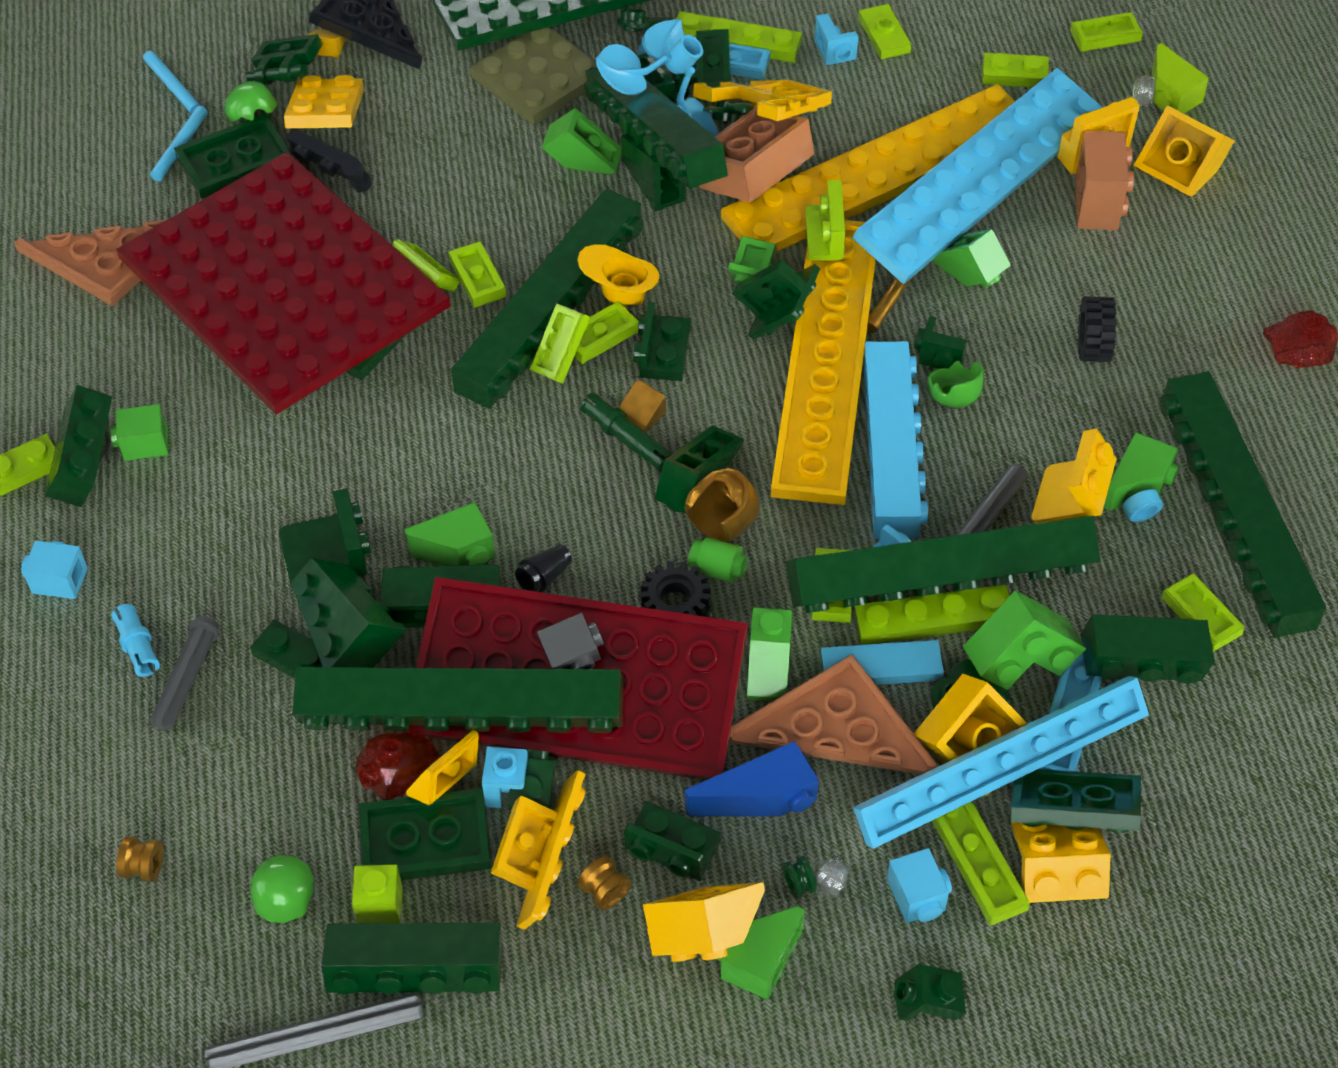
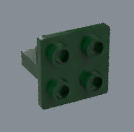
M780 260L737 283L732 294L756 315L748 336L754 340L764 334H772L779 326L787 322L791 324L797 321L804 312L803 304L807 296L816 287L815 279L820 268L813 264L796 273L787 263Z

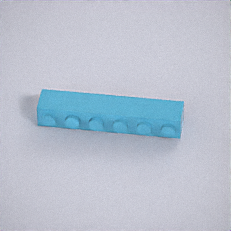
M909 341L865 342L863 372L873 539H880L881 529L887 524L897 532L907 535L909 539H919L921 524H927L928 521L927 501H921L920 493H925V471H918V464L923 463V442L916 441V435L921 433L920 412H914V406H918L919 387L918 384H912L911 378H916L917 362L916 356H910Z

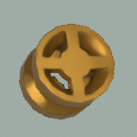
M126 836L120 844L117 855L116 870L118 877L129 879L136 875L140 876L143 881L154 882L159 876L163 862L164 850L162 841L151 839L144 843L140 842L137 837Z
M603 856L592 862L582 872L578 880V886L584 892L591 893L594 896V904L600 910H607L620 902L632 885L631 880L624 873L619 874L615 870L616 864L609 856Z

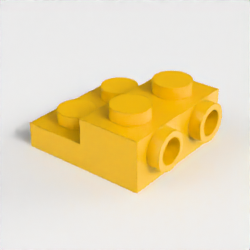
M1133 97L1076 117L1073 128L1062 134L1057 158L1071 175L1076 174L1084 131L1126 132V147H1130L1140 105Z

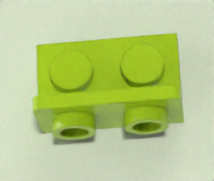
M827 180L826 195H820V205H807L805 207L807 249L810 261L843 260L845 220L841 180Z

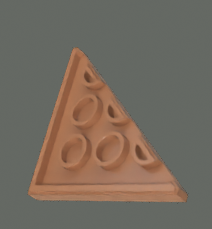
M166 220L144 222L141 227L122 229L121 226L94 229L95 233L73 235V232L47 235L45 240L26 242L25 239H17L14 244L18 252L113 306L141 281L119 259L116 249Z
M853 654L732 725L729 743L768 750H776L795 741L805 756L920 775L938 767Z

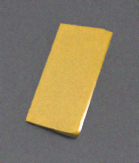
M472 730L428 767L408 788L406 794L427 805H430L477 765L478 732Z

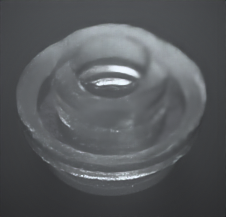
M835 856L832 862L825 859L815 877L816 883L820 885L818 894L823 897L826 894L836 897L848 876L850 867L843 864L842 858L839 856Z

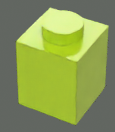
M397 865L354 866L352 907L357 924L401 923L403 888Z

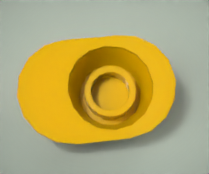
M595 244L587 246L579 252L577 259L582 272L600 284L604 297L612 303L619 301L624 306H641L646 292L658 284L660 277L658 269L651 263L607 245Z

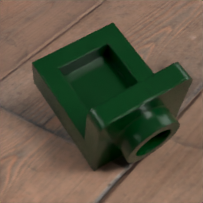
M929 316L926 328L919 327L914 348L920 349L918 364L939 369L949 368L956 361H960L963 366L967 340L935 333L937 318Z
M525 749L528 752L524 788L510 789L508 806L513 807L515 800L523 796L551 809L555 769L558 768V760L548 759L549 751Z
M917 964L894 981V999L897 1005L899 1020L908 1021L919 1013L954 1020L967 1014L962 974L960 972Z

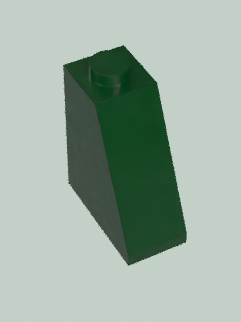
M628 133L621 135L622 161L654 211L686 201L685 185L679 179H675L666 167H662L655 157L649 156L646 149L640 144L637 145Z

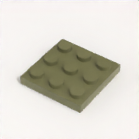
M547 27L520 35L470 67V74L474 80L528 122L536 125L584 94V83H587L585 71L595 68L597 65L595 60L552 28Z

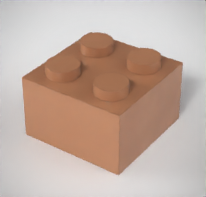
M1084 131L1075 176L1077 228L1118 230L1121 216H1127L1129 199L1126 196V192H1132L1134 172L1128 171L1132 162V147H1126V132Z

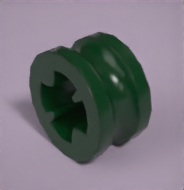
M804 856L798 857L796 864H791L789 861L782 864L787 886L795 899L802 897L803 891H808L810 894L817 891L814 873Z

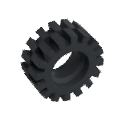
M1084 296L1082 298L1078 319V354H1080L1079 359L1081 361H1112L1113 350H1115V328L1117 326V319L1115 318L1117 311L1114 297Z
M674 561L667 562V569L664 570L660 564L655 567V574L651 571L646 574V581H642L641 607L709 617L711 607L710 583H707V577L704 573L699 575V568L693 565L689 571L685 562H680V568H674ZM670 592H683L691 598L688 603L681 606H670L661 601V597Z

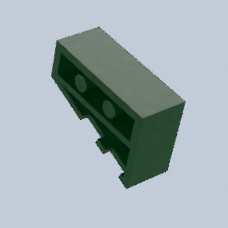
M311 558L291 582L323 667L374 668L407 630L402 623L394 622L387 614L389 609L384 603L377 602L370 595L371 589L349 564Z

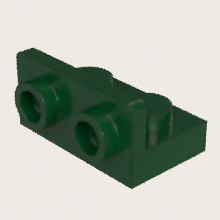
M648 302L646 315L640 314L638 336H642V341H635L633 362L640 365V378L683 381L691 331V318L656 315V303Z
M646 801L634 825L628 823L624 830L625 849L629 850L637 859L642 861L652 860L666 866L670 872L679 877L686 878L690 876L700 881L721 842V832Z

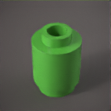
M706 537L704 540L697 538L692 544L688 558L689 568H692L693 565L699 568V575L704 573L707 577L729 583H734L737 577L742 578L748 564V556L744 555L742 546Z

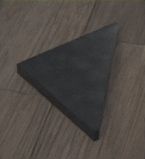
M322 0L310 13L309 23L417 69L421 67L422 56L420 53H417L414 41L407 27L401 23L399 12L393 0Z

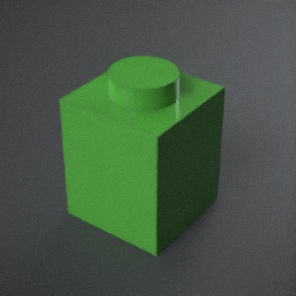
M160 404L116 410V425L110 426V434L113 447H120L124 461L168 455L167 424Z

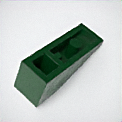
M713 425L664 460L654 499L666 504L672 511L686 513L685 502L688 493L712 471L726 469L743 446L744 439Z

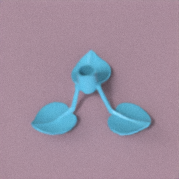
M681 19L657 23L644 33L642 38L643 47L650 57L657 60L646 68H641L637 55L623 45H608L596 57V65L604 80L618 92L627 95L642 93L647 87L643 75L651 73L661 65H666L674 74L684 73L685 76L676 98L677 106L713 136L719 134L712 116L709 112L703 111L705 106L700 101L692 97L684 100L690 78L695 73L692 65L703 55V47L695 37L683 34Z

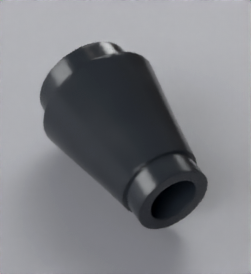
M558 544L555 547L521 560L519 567L515 570L516 580L523 590L543 593L567 566L572 563V556L565 546Z

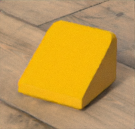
M316 29L307 34H318L323 45L317 53L320 56L339 58L347 39L328 30Z

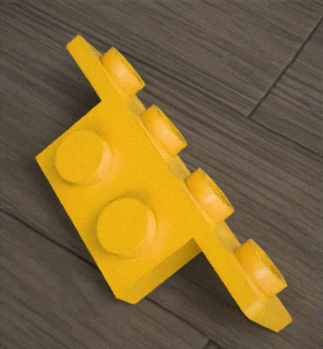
M579 770L563 782L554 811L523 796H520L514 802L491 874L528 890L516 927L523 930L535 921H541L550 906L551 898L547 896L550 883L553 884L562 868L563 862L558 858L562 847L567 845L574 830V824L570 823L573 811L575 812L580 807L585 796V789L581 787L585 773Z

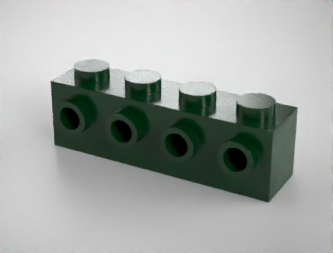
M500 923L327 924L321 964L326 993L345 995L362 992H381L384 994H395L398 992H426L429 994L441 992H470L475 994L500 992L502 964Z

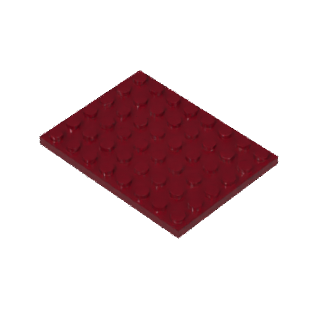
M288 152L116 249L119 259L275 415L451 307L448 295Z

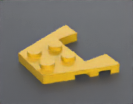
M789 79L750 81L748 86L734 82H720V87L716 88L706 86V83H694L693 97L710 102L731 99L749 101L753 108L757 106L758 116L776 121L805 112L817 111L818 108L830 105L832 100V91Z

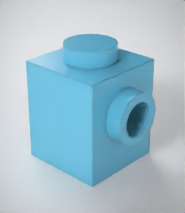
M35 541L30 554L26 555L23 559L21 572L32 594L76 599L88 567L79 546L67 545L59 541Z
M929 848L889 861L887 882L906 924L916 920L921 922L931 921L940 916L943 911H946L948 895L952 892L951 882L944 868L938 869Z

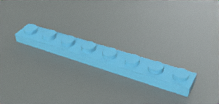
M1127 676L854 806L853 809L866 846L874 849L1148 716L1149 713L1138 678Z

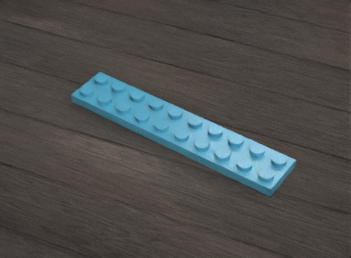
M1056 68L859 227L852 238L901 283L905 284L1057 156L1060 150L1062 134L1073 128L1076 117L1103 107L1061 70Z

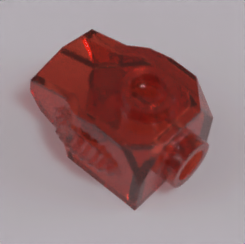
M1312 310L1292 314L1282 322L1266 327L1263 330L1264 337L1271 343L1275 359L1281 364H1289L1300 369L1332 363L1335 346L1338 342V334L1335 326L1330 325L1327 317Z
M411 731L406 733L380 734L369 739L357 756L355 772L364 788L372 789L382 800H390L406 793L419 776L440 758V754L430 740L420 733Z

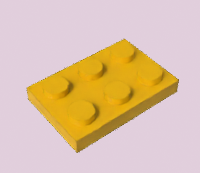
M310 75L298 79L284 114L285 128L352 127L364 92L363 79H354L351 75H340L334 79H321L320 76Z

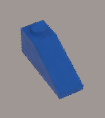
M794 741L685 789V811L689 817L782 816L791 811L801 812L817 800L818 778Z

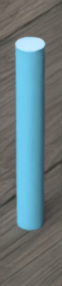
M147 51L143 55V60L191 114L197 106H201L153 51Z
M197 106L150 172L153 180L162 181L177 159L174 148L189 142L208 115L206 108Z

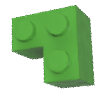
M1016 590L963 645L980 677L1005 690H1008L1033 663L1061 676L1087 649L1068 619Z

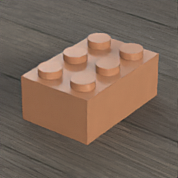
M756 106L714 136L723 143L728 176L700 185L699 188L718 195L740 199L743 202L756 200L762 193L779 183L783 177L800 167L803 162L814 155L809 119L793 116L776 121L758 116Z

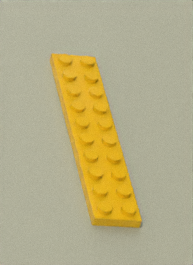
M996 84L770 187L752 202L739 200L721 208V219L740 241L742 236L775 244L777 247L776 252L807 238L805 207L807 205H820V195H826L827 180H841L844 220H847L903 193L1012 105L1015 100Z
M845 220L843 260L810 261L808 259V249L806 251L804 269L816 264L820 271L815 279L816 287L807 296L803 304L804 312L795 324L771 484L772 498L845 505L876 263V259L852 237L856 230L866 222Z

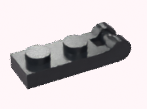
M292 128L285 137L293 148V155L306 164H309L311 161L317 164L329 176L334 177L337 174L349 180L357 192H365L371 187L372 179L357 158L296 128Z

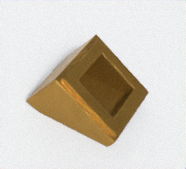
M638 380L632 386L619 408L627 414L628 420L646 432L666 414V398L651 386Z

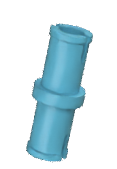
M119 605L117 609L122 618H120L116 610L112 611L111 617L120 633V646L125 653L129 654L135 673L140 677L150 676L154 674L150 662L155 670H158L160 667V662L151 647V634L146 627L142 626L134 605Z

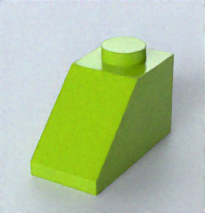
M1160 43L1156 47L1152 66V102L1162 110H1165L1168 105L1185 114L1203 102L1209 77L1163 43Z

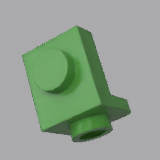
M742 236L734 263L730 262L728 266V271L734 282L737 284L771 266L777 250L776 245Z

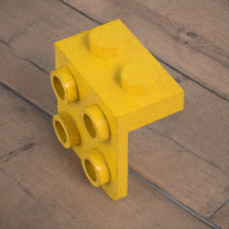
M1097 428L1083 431L1074 461L1052 464L1045 469L1031 516L1035 524L1102 515L1117 458L1113 454L1111 445L1104 440Z
M1011 822V829L1022 856L1021 888L1030 903L1109 898L1110 851L1099 828L1086 827L1081 830H1073L1061 825L1044 824L1038 827H1030L1022 823Z

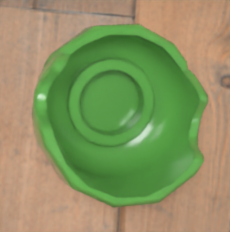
M248 81L236 86L229 93L225 102V115L231 123L238 121L241 117L253 121L254 112L257 109L271 113L278 103L263 83Z
M956 361L949 368H939L930 372L927 380L928 393L940 405L955 409L964 408L973 404L979 398L984 384V369L978 362H974L972 367L968 369L963 367L960 361Z
M276 855L263 861L254 872L250 885L251 900L256 913L269 922L287 923L302 917L307 912L308 903L312 895L315 894V878L310 866L299 858L289 855Z

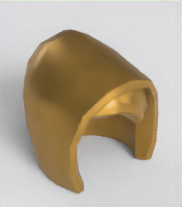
M730 468L712 471L688 493L685 502L686 515L698 530L709 538L728 543L742 534L755 521L760 511L759 498L754 487L739 470Z

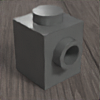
M582 613L537 632L552 669H592L595 666L594 662L601 660L597 649L598 646L604 644L595 622L587 625Z

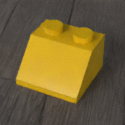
M1167 105L1133 166L1193 197L1219 170L1235 140Z
M962 674L913 734L937 761L945 764L1028 723L988 682Z
M764 883L700 887L643 904L652 956L670 955L671 962L696 958L697 954H701L702 960H713L727 956V948L744 943L764 894Z

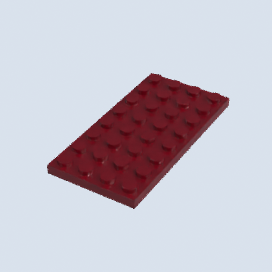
M435 577L416 668L552 669L537 632L582 613L587 625L595 622L604 643L597 647L601 660L594 662L595 666L592 669L620 670L624 679L622 727H612V731L609 733L589 732L587 727H571L570 732L555 733L547 731V727L530 726V731L511 732L506 730V726H490L489 731L478 732V745L549 751V756L701 780H708L724 773L748 633V623ZM409 725V730L404 732L406 734L459 742L471 731L466 730L465 726H449L448 731L436 732L426 730L425 725Z

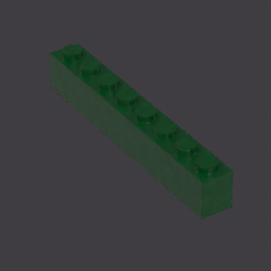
M598 67L585 71L587 83H584V89L588 100L595 103L601 112H605L613 123L616 122L625 134L628 133L637 145L640 144L645 148L649 156L655 157L662 167H666L672 173L675 179H679L691 189L728 176L723 143L646 79L647 87L642 93L627 95L612 88L604 80Z
M608 189L601 193L451 368L454 393L488 409H491L499 398L505 397L511 383L519 374L525 373L531 359L536 355L556 303L573 310L577 304L580 305L584 302L588 291L596 283L579 268L577 261L579 252L585 247L595 244L607 245L624 252L626 245L632 238H637L642 230L641 203Z
M1210 371L1168 379L1164 395L1160 397L1162 413L1165 417H1169L1173 425L1174 438L1177 444H1182L1187 455L1188 468L1191 473L1196 474L1200 482L1201 495L1204 501L1209 502L1213 509L1216 527L1220 532L1224 533L1229 543L1228 548L1231 559L1234 562H1238L1243 573L1244 586L1248 593L1253 594L1258 604V614L1261 622L1264 625H1268L1273 638L1318 629L1326 605Z
M1094 516L795 558L786 561L793 607L805 606L806 613L829 610L828 602L843 600V606L846 608L866 605L867 596L880 595L881 602L905 599L904 591L917 589L918 596L920 597L942 593L941 585L955 584V590L960 591L979 588L978 580L991 578L993 586L1016 582L1015 574L1028 573L1029 580L1052 577L1051 569L1064 567L1065 575L1087 572V564L1101 562Z
M296 667L292 715L301 724H304V728L309 730H327L329 724L344 725L345 729L353 731L368 730L369 725H384L385 729L391 731L409 730V725H425L426 730L436 732L448 731L449 726H465L466 730H475L477 732L489 731L490 726H506L507 731L528 732L530 731V726L547 727V731L555 733L570 732L571 727H587L589 732L609 733L612 731V727H622L624 679L621 671L615 669Z

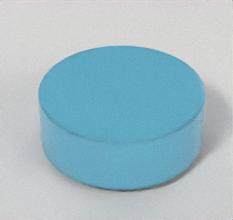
M1150 489L1136 493L1128 498L1122 508L1129 521L1141 522L1158 514L1163 507V502L1158 492Z

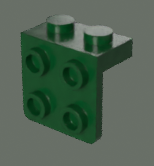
M347 488L332 491L337 514L283 526L279 530L292 589L291 582L311 558L349 564L359 576L367 574L364 555L371 553L366 531L358 532L356 525L363 524L359 502L351 503Z

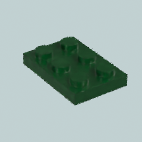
M266 113L254 117L253 121L246 120L174 148L177 160L201 199L212 195L286 152L292 155Z
M1037 769L1014 780L1011 822L1022 823L1030 827L1046 824L1061 825L1073 830L1090 827L1105 828L1116 833H1124L1129 830L1140 831L1141 776Z
M483 788L445 792L430 805L412 797L359 803L363 866L397 865L401 880L491 869Z

